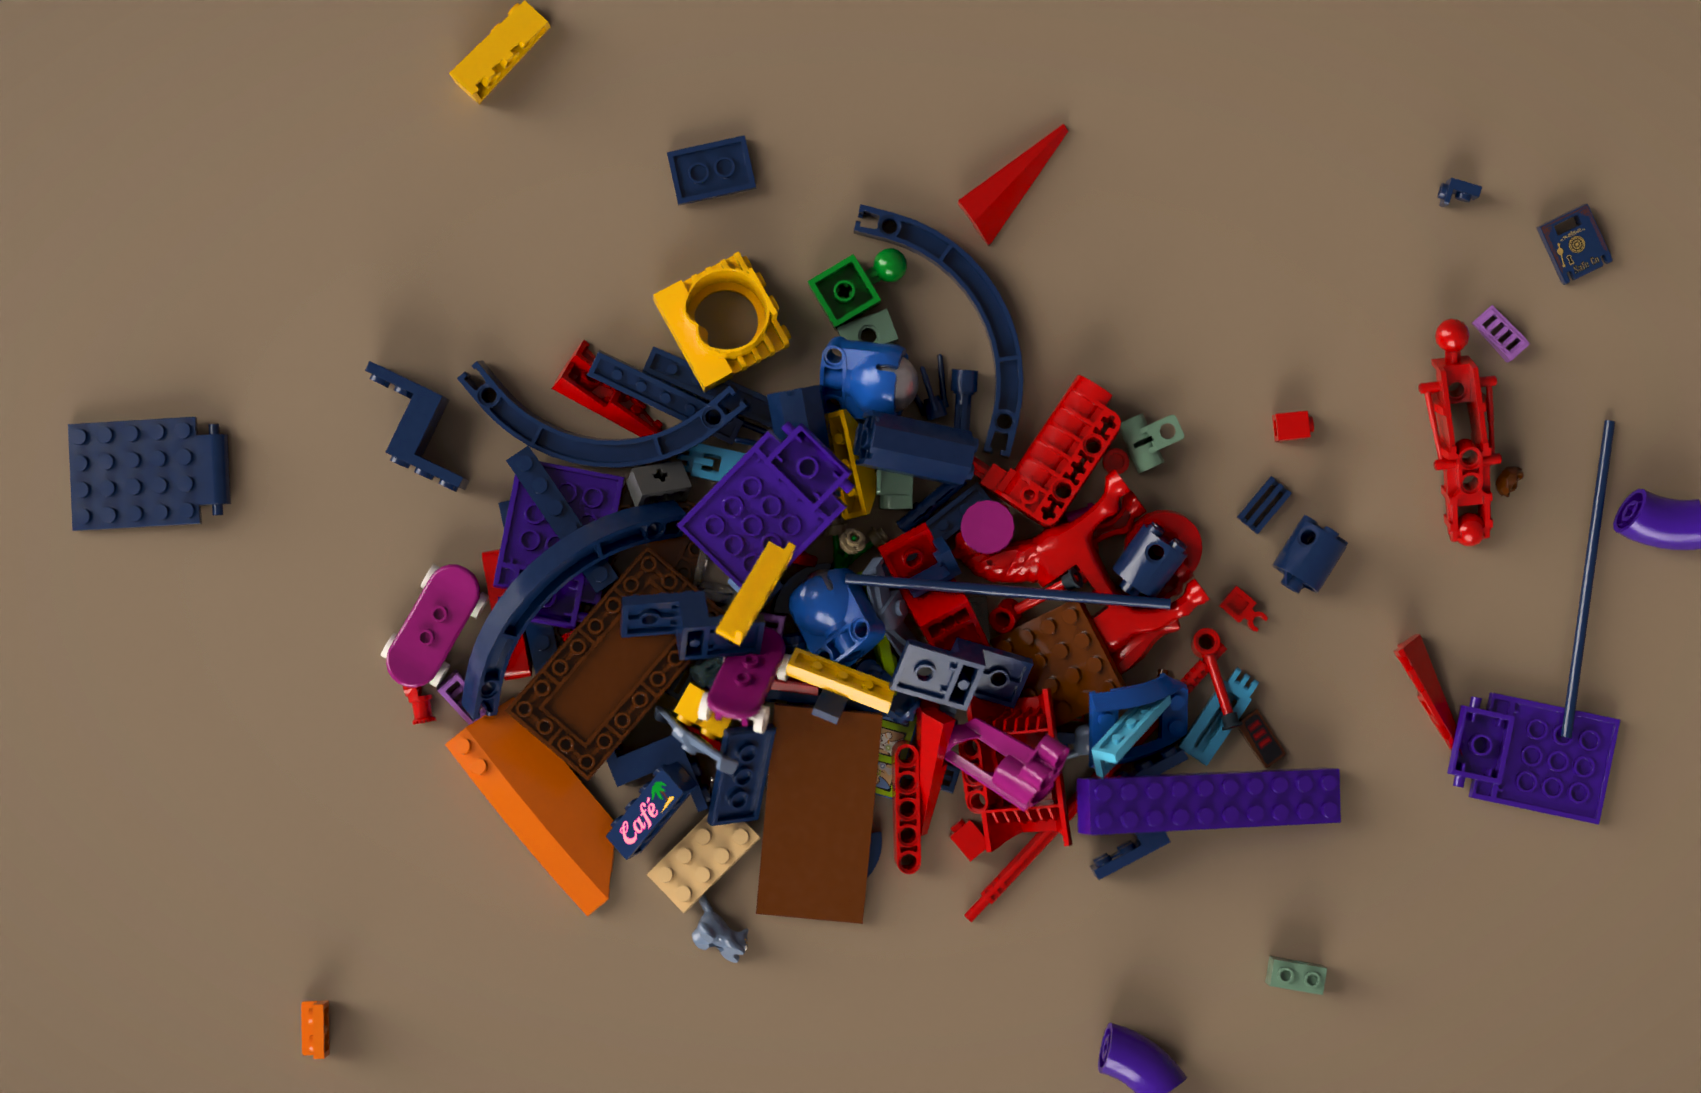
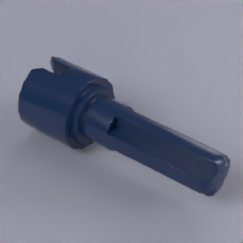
M952 369L951 391L956 394L954 428L970 430L971 397L974 395V392H977L978 371Z

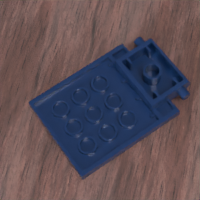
M197 417L68 424L72 530L86 531L202 524L201 506L212 505V515H223V505L231 504L228 434H220L219 424H209V435H198Z

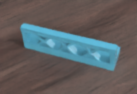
M1170 696L1150 704L1129 708L1091 749L1096 776L1105 777L1171 704Z

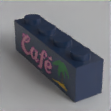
M678 762L668 766L663 764L653 773L655 778L640 788V796L626 805L625 814L620 815L611 823L612 829L606 837L626 860L640 854L698 786Z

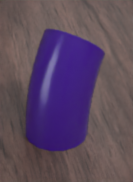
M1637 489L1621 504L1613 522V529L1616 533L1643 545L1669 550L1701 549V504L1699 499H1669L1653 494L1645 489Z
M1111 1022L1107 1025L1099 1052L1098 1070L1100 1073L1118 1079L1135 1093H1168L1187 1079V1076L1178 1064L1156 1043L1127 1027Z

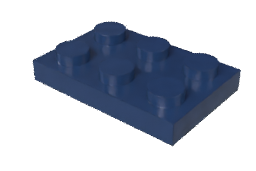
M745 135L667 152L679 206L757 189Z

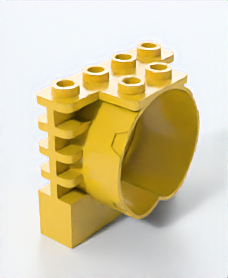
M739 251L734 253L733 256L719 261L718 264L705 268L699 274H694L685 281L680 280L653 294L655 305L704 393L732 379L733 375L747 370L748 367L760 363L763 359L775 355V353L782 349H787L790 344L789 339H791V335L784 324L780 326L777 321L779 306L773 295L768 297L764 288L766 283L761 273H755L747 256L742 257ZM720 291H731L744 296L750 301L757 314L758 326L754 337L748 344L735 349H719L709 346L707 330L695 320V312L699 304L706 297Z

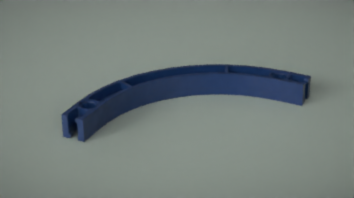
M860 204L858 218H863V214L879 219L877 229L860 227L861 222L856 221L854 234L888 242L922 256L949 276L964 292L975 308L990 343L995 371L994 405L982 452L993 454L994 449L990 447L994 433L997 432L1007 436L1005 451L1000 450L999 455L1009 458L1022 405L1023 367L1018 336L1010 313L999 291L975 260L943 234L914 219ZM886 221L894 222L897 226L896 231L891 234L885 233L882 230L883 223ZM1001 415L1009 416L1012 421L1011 427L1008 429L1000 428L997 424V418Z
M483 360L476 361L472 367L482 375L485 380L484 385L478 387L470 379L471 375L469 372L467 373L466 371L457 378L480 407L498 425L518 440L551 457L593 467L618 468L638 466L664 460L685 452L709 439L750 406L744 397L740 400V406L730 413L722 406V402L730 394L732 396L737 394L738 389L733 384L728 386L697 413L672 428L638 438L602 439L564 430L534 414L506 389ZM488 388H493L496 392L497 397L494 402H490L486 398ZM712 409L719 411L721 414V420L718 424H713L709 420L708 415Z
M674 500L624 509L582 526L543 552L511 583L487 617L469 659L461 705L473 720L480 718V705L485 708L487 716L497 715L505 671L520 637L540 609L563 586L587 568L617 552L654 541L683 537V531L677 526L676 520L680 522L687 514Z

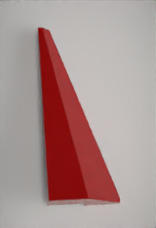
M1064 124L958 200V205L988 246L993 242L1067 135L1068 130Z
M583 340L560 372L551 389L640 437L663 431L661 429L663 424L659 420L654 421L645 411L646 406L642 401L587 376L596 356L588 349L590 344Z
M1415 634L1397 645L1398 648L1393 652L1420 693L1417 698L1452 751L1456 724L1420 634Z
M919 698L922 702L920 707L916 709V741L919 753L921 836L928 833L948 764L943 761L956 719L939 710L940 705L936 702Z

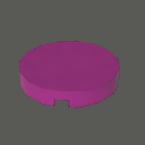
M990 500L980 501L970 506L963 515L960 526L962 537L968 547L986 555L995 554L1005 549L1011 542L1015 531L1014 520L1009 510L999 502Z

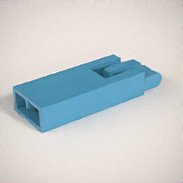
M698 444L687 450L689 455L678 454L677 459L687 461L684 468L686 472L691 473L692 477L719 482L746 453ZM704 456L720 459L719 471L702 468V465L714 466V460L706 459Z
M1236 667L1228 680L1224 681L1230 703L1234 699L1237 700L1233 707V712L1237 713L1239 719L1252 701L1250 696L1258 686L1259 681L1254 679L1249 687L1245 686L1250 675L1245 673L1241 680L1238 681L1236 678L1242 670ZM1216 692L1213 693L1178 745L1179 748L1184 749L1186 753L1206 766L1232 730L1222 731L1224 725L1221 716H1223V713L1218 710L1220 704Z

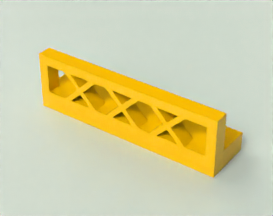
M770 541L768 542L716 628L717 634L740 646L791 561L796 545L788 542L785 549Z
M797 647L786 668L787 676L831 691L887 714L896 692L890 690L889 682Z

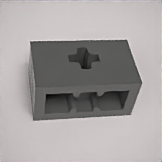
M681 460L674 462L664 461L650 466L639 465L631 469L626 482L635 507L674 500L676 503L685 502L692 488Z

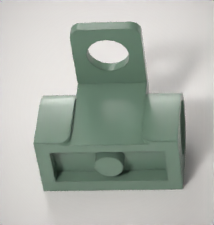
M1142 413L1122 422L1119 430L1138 474L1164 463L1165 461L1160 449L1184 438V433L1175 415L1167 416L1148 425ZM1169 423L1174 426V437L1165 439L1161 436L1160 428L1163 424Z
M877 469L876 495H880L879 509L912 510L913 477Z

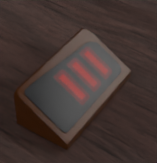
M1258 709L1239 720V722H1243V725L1238 726V730L1264 769H1267L1286 755V752Z

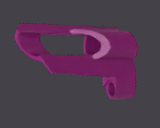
M975 718L965 724L954 725L944 759L1025 812L1029 807L1042 801L1051 792L1055 785L1053 781L1059 776L1063 768L1069 748L1046 734L1034 749L980 718ZM979 739L1005 756V758L993 773L980 769L951 750V748L967 740Z

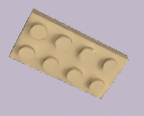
M707 814L647 876L683 913H686L761 838L747 822L710 826L707 822Z

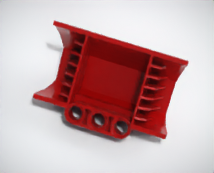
M1051 688L1042 689L1043 693L1039 696L1018 698L1015 708L978 699L973 696L967 709L968 722L975 718H980L1034 749L1046 734L1058 741ZM979 739L959 743V755L988 772L994 773L998 765L1005 758V756ZM973 741H974V742L977 744V746H978V751H977V752L973 749V746H972V742H973ZM1062 770L1053 781L1055 785L1051 792L1042 801L1029 807L1025 812L962 771L967 807L971 812L981 813L986 852L995 851L1006 841L1022 832L1058 831L1063 836L1064 846L1073 845ZM980 794L985 798V805L980 801Z

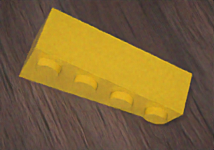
M525 0L521 4H515L508 12V17L501 23H498L491 30L490 34L449 72V75L462 90L480 104L550 29L549 22Z

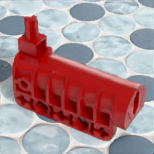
M1077 375L1015 469L1010 468L1007 472L995 463L990 467L974 456V475L982 480L980 485L1044 528L1056 526L1118 435L1121 426L1120 417L1107 407L1113 395L1091 380ZM1113 422L1112 428L1107 429L1103 438L1100 434L1104 423ZM1095 442L1100 446L1101 450L1097 453H1090L1087 451L1086 445ZM1084 458L1086 462L1083 466V473L1079 472L1073 483L1070 480L1073 476V466L1079 467L1082 462L1081 459ZM1061 486H1065L1070 490L1071 494L1067 498H1060L1057 496L1056 490ZM1052 502L1056 504L1053 511L1054 519L1049 517L1047 520H1044V513L1042 511L1048 512L1052 507Z

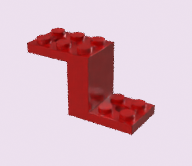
M926 523L878 547L891 577L910 578L937 563L933 555L937 551L932 542L934 538ZM918 553L914 560L906 561L910 554ZM897 588L900 590L909 612L929 645L951 651L956 637L990 646L964 593L929 591L924 595L913 598L908 589Z

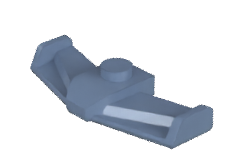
M883 557L873 558L862 574L885 576L882 568ZM866 586L870 603L878 619L882 620L885 625V636L901 657L907 640L917 641L904 623V619L909 613L908 606L900 590L889 591L888 587Z
M656 706L654 718L672 727L671 735L682 743V749L693 755L699 752L712 757L717 761L716 768L721 772L727 774L735 772L739 765L737 760L729 758L715 749L700 735L690 731L674 716L676 713L673 710Z

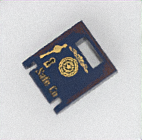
M1583 204L1536 227L1563 285L1570 283L1567 275L1568 272L1572 280H1576L1602 267L1603 262L1600 256H1602L1606 264L1613 261L1588 204ZM1571 217H1574L1576 224H1580L1559 235L1554 227Z

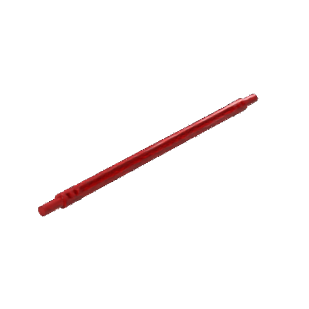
M1221 642L1215 655L1216 660L1227 650ZM1205 658L1202 661L1199 660L1180 680L1187 685L1188 695L1209 673ZM1159 717L1132 747L1142 745L1158 728ZM1123 764L1113 767L1105 777H1112ZM1095 771L1089 778H1094V777H1099V776H1096V771ZM1077 791L1067 801L1069 822L1078 813ZM1038 832L980 893L982 896L964 916L972 923L989 903L992 905L1059 832Z

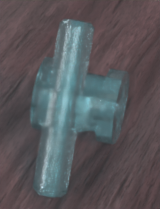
M719 657L707 658L700 665L695 664L690 667V674L699 687L704 688L707 686L711 689L723 662Z

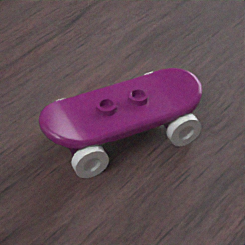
M435 564L431 566L421 583L423 591L398 634L393 633L383 648L381 656L386 658L388 673L400 685L416 688L430 682L431 685L437 688L450 668V664L446 663L445 659L470 616L477 619L488 603L489 595L484 592L480 594L479 582L475 575L466 567L456 564L442 567Z
M764 627L761 654L723 657V664L709 693L705 692L701 698L698 711L699 719L708 721L713 711L717 720H721L722 716L741 720L742 726L746 727L749 724V719L754 720V732L761 734L765 732L770 709L767 706H763L776 675L778 680H788L789 676H787L786 668L792 656L785 653V643L779 633Z

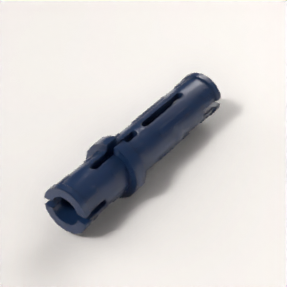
M966 480L963 485L942 483L920 503H914L912 505L914 508L895 523L903 533H906L923 520H929L931 513L963 486L967 485Z

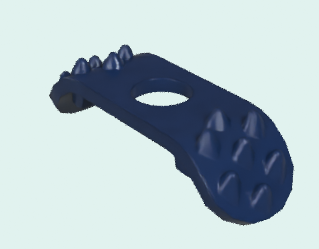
M870 658L862 659L855 667V670L889 683L892 679L890 674L875 660ZM897 692L893 698L890 711L900 719L909 718L912 713H916V709L920 707L922 701L918 697Z

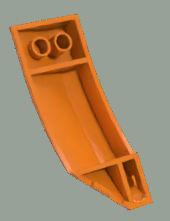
M515 697L498 707L497 715H484L464 728L448 741L445 746L527 849L585 915L589 916L609 900V885L615 851L614 845L607 839L606 835L611 831V823L614 819L566 762L505 711L515 700Z

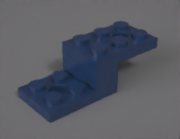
M705 591L631 595L622 597L620 634L621 638L675 634L679 660L744 656L747 654L757 655L761 654L765 619L764 613L758 614L739 646L716 633V628L724 615L709 617Z
M956 637L951 651L908 639L889 686L890 690L965 711H967L973 696L978 699L1015 708L1032 669L1033 659ZM923 667L932 669V672L926 676L917 673ZM1001 672L1005 674V677L1000 681L991 679V676L995 673Z

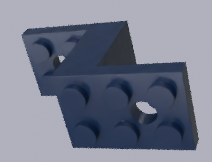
M369 361L365 371L371 374L369 379L387 388L391 383L395 385L394 391L411 399L385 452L392 455L390 461L405 468L413 465L416 467L415 473L430 480H433L434 476L440 478L438 484L456 492L458 488L465 490L470 480L422 458L449 403V399Z
M672 735L624 755H621L619 752L623 749L622 744H620L606 760L617 787L653 773L663 764L668 766L678 762L698 784L691 793L697 811L701 812L710 807L709 801H711L712 794L708 785H702L699 778L703 772L698 760L692 761L690 753L682 749V743Z
M1169 746L1158 752V758L1152 761L1146 758L1134 765L1135 770L1132 772L1121 771L1112 777L1159 775L1188 760L1184 749ZM1166 832L1132 833L1136 842L1133 843L1129 840L1116 847L1118 851L1112 855L1107 853L1099 855L1093 859L1094 864L1089 867L1094 876L1100 880L1171 843Z

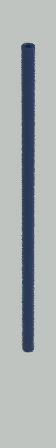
M1611 420L1604 421L1561 737L1572 738L1615 428V421Z
M845 574V584L1169 610L1171 608V599Z

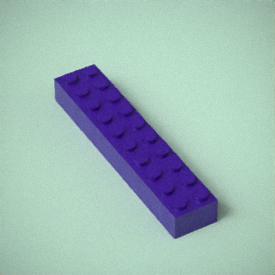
M1322 767L1077 778L1078 833L1104 835L1341 823L1340 771L1338 768Z

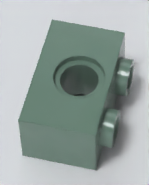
M888 309L837 327L839 336L847 340L862 341L861 334L866 330H871L876 334V340L873 343L894 344L898 342V336Z
M1269 956L1265 983L1272 987L1323 995L1327 968L1321 964Z

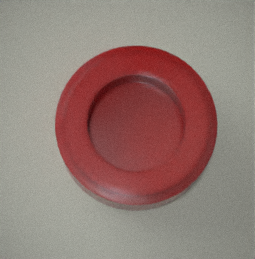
M1119 448L1110 449L1104 454L1102 459L1103 468L1107 473L1115 469L1119 475L1128 469L1130 463L1128 454Z

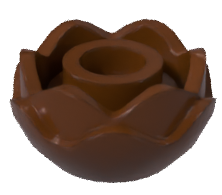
M1508 466L1502 471L1495 482L1496 490L1501 496L1509 497V492L1516 490L1518 481L1524 477L1522 468Z

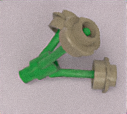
M836 518L824 530V536H832L833 569L848 568L849 565L871 547L875 546L878 550L879 546L890 540L881 527L876 530L872 526L873 530L866 534L871 541L865 544L866 538L864 534L854 528L845 530L847 523H842L841 518ZM838 535H840V545H841L842 550H841L840 547H839V538H838Z

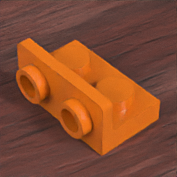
M329 1000L303 1001L301 1003L302 1054L313 1055V1059H325L330 1054Z

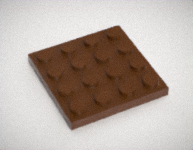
M1066 602L1013 628L1009 632L989 640L993 648L1033 659L1032 669L1019 698L1039 696L1043 693L1042 689L1051 688L1056 727L1089 712V691L1100 693L1108 692L1113 688L1127 687L1084 603Z

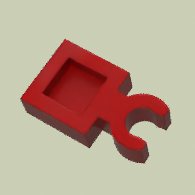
M1237 585L1218 605L1237 623L1246 619L1248 628L1254 632L1259 630L1253 624L1255 617H1260L1263 621L1268 620L1263 612H1255L1252 609L1257 603Z

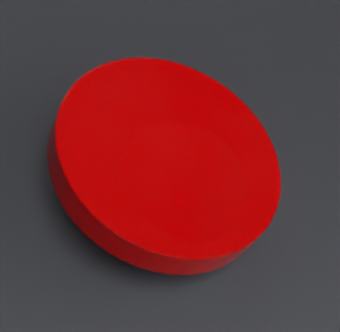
M1156 510L1143 515L1132 525L1125 538L1124 550L1142 525H1150L1153 521L1165 530L1164 535L1172 540L1175 537L1187 546L1185 552L1188 556L1184 562L1192 573L1195 571L1202 556V539L1195 525L1186 516L1172 510ZM1152 545V552L1156 556L1164 555V550L1160 545Z

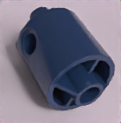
M1304 515L1272 564L1275 569L1284 575L1280 583L1297 594L1303 588L1319 593L1348 544L1347 541L1339 537L1336 531L1327 526L1323 529L1317 525L1318 522L1307 515Z
M1153 521L1150 525H1142L1112 566L1113 570L1123 578L1119 584L1120 588L1131 596H1138L1142 592L1149 597L1157 598L1188 556L1185 552L1187 546L1175 537L1172 540L1164 535L1165 530ZM1152 545H1160L1164 550V555L1156 556L1152 552Z

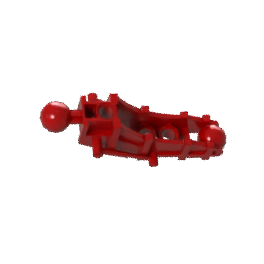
M1450 318L1442 321L1435 333L1437 345L1445 350V358L1431 359V364L1436 370L1437 381L1420 383L1418 390L1420 394L1425 395L1438 454V460H1435L1433 463L1434 469L1444 470V485H1441V493L1446 503L1447 514H1444V523L1447 526L1448 535L1451 542H1458L1464 546L1472 547L1479 544L1483 539L1490 538V530L1493 527V519L1491 518V501H1493V497L1490 491V465L1501 464L1502 462L1500 453H1495L1492 386H1496L1497 377L1495 375L1479 377L1478 366L1470 356H1461V350L1468 344L1469 330L1464 322ZM1459 382V386L1455 390L1448 391L1452 383ZM1481 387H1486V395L1481 392ZM1466 402L1472 431L1471 440L1464 438L1455 443L1450 404ZM1484 412H1487V422H1488V428H1489V440L1487 439V431H1486V424H1485ZM1473 450L1471 456L1462 458L1466 451ZM1467 476H1473L1469 483H1463ZM1478 505V515L1465 513L1458 517V507Z

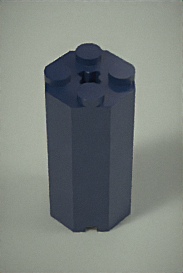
M823 385L767 394L773 432L782 442L788 437L781 429L785 423L789 421L795 428L803 423L835 454ZM841 487L834 492L838 497H841Z
M874 410L864 412L862 417L867 419L864 424H858L853 444V454L859 456V459L855 460L856 465L950 485H963L965 480L972 479L974 475L973 458L979 446V439L973 437L971 431Z

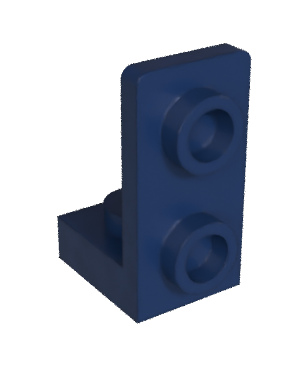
M942 536L932 541L937 550L933 553L937 563L910 578L950 581L962 573L951 549ZM908 589L913 598L929 592L928 590Z

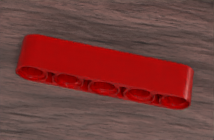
M500 549L482 552V562L491 611L496 605L498 597H501L506 589L493 587ZM525 631L510 657L504 675L505 681L532 676Z
M899 740L893 745L891 752L894 861L901 872L913 874L921 866L919 753L910 741ZM903 748H910L912 751L911 756L906 760L899 759V752ZM903 775H911L912 782L908 786H901L899 784V780ZM905 801H911L913 803L912 809L906 813L901 812V804ZM912 828L913 834L910 838L902 839L900 837L903 829ZM907 854L914 856V860L910 865L901 864L903 856Z

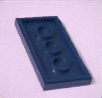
M773 723L767 724L763 734L754 732V725L724 729L720 752L729 758L737 760L739 765L733 774L716 770L707 818L710 826L759 819L776 733V727Z

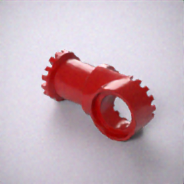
M403 686L405 696L408 697L409 703H412L414 713L413 725L437 721L436 716H433L430 702L432 694L422 696L421 687Z

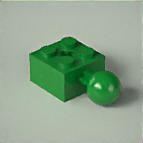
M887 248L876 255L873 267L864 271L855 255L852 254L807 282L833 328L837 330V327L849 323L881 304V299L873 285L880 280L889 283L900 280L906 273L907 260L899 250ZM840 287H843L845 290L851 289L848 298L845 299L843 296H838Z

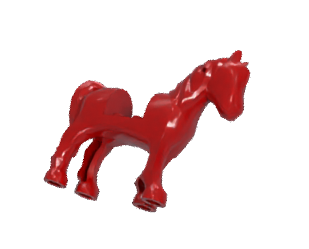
M1114 469L1105 477V490L1102 497L1087 512L1072 522L1061 523L1048 528L1031 539L1010 542L1002 551L989 555L981 554L968 547L960 531L955 537L956 548L951 550L954 558L961 559L972 570L974 575L990 582H1037L1041 587H1044L1074 565H1077L1078 568L1076 570L1082 576L1083 583L1085 584L1089 581L1093 586L1092 593L1129 595L1118 589L1108 575L1099 555L1098 543L1115 535L1126 534L1131 530L1134 518L1143 515L1147 511ZM1123 496L1122 506L1118 511L1119 499ZM1113 516L1110 520L1101 523L1106 518ZM1184 561L1157 598L1170 599L1180 595L1183 592V584L1194 577ZM1194 578L1187 583L1183 595L1171 603L1170 610L1106 605L1091 617L1122 675L1145 658L1153 645L1162 636L1180 630L1181 626L1178 619L1189 616L1197 606L1206 603L1210 598ZM1144 593L1138 595L1142 597H1149Z

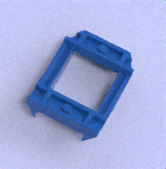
M1161 673L1158 678L1141 684L1113 688L1108 692L1096 693L1095 691H1089V767H1095L1091 749L1119 720L1120 709L1150 704L1168 696L1171 698V704L1159 716L1158 739L1131 747L1117 764L1129 763L1154 755L1186 735L1188 726L1187 685L1178 679L1175 680L1165 673Z

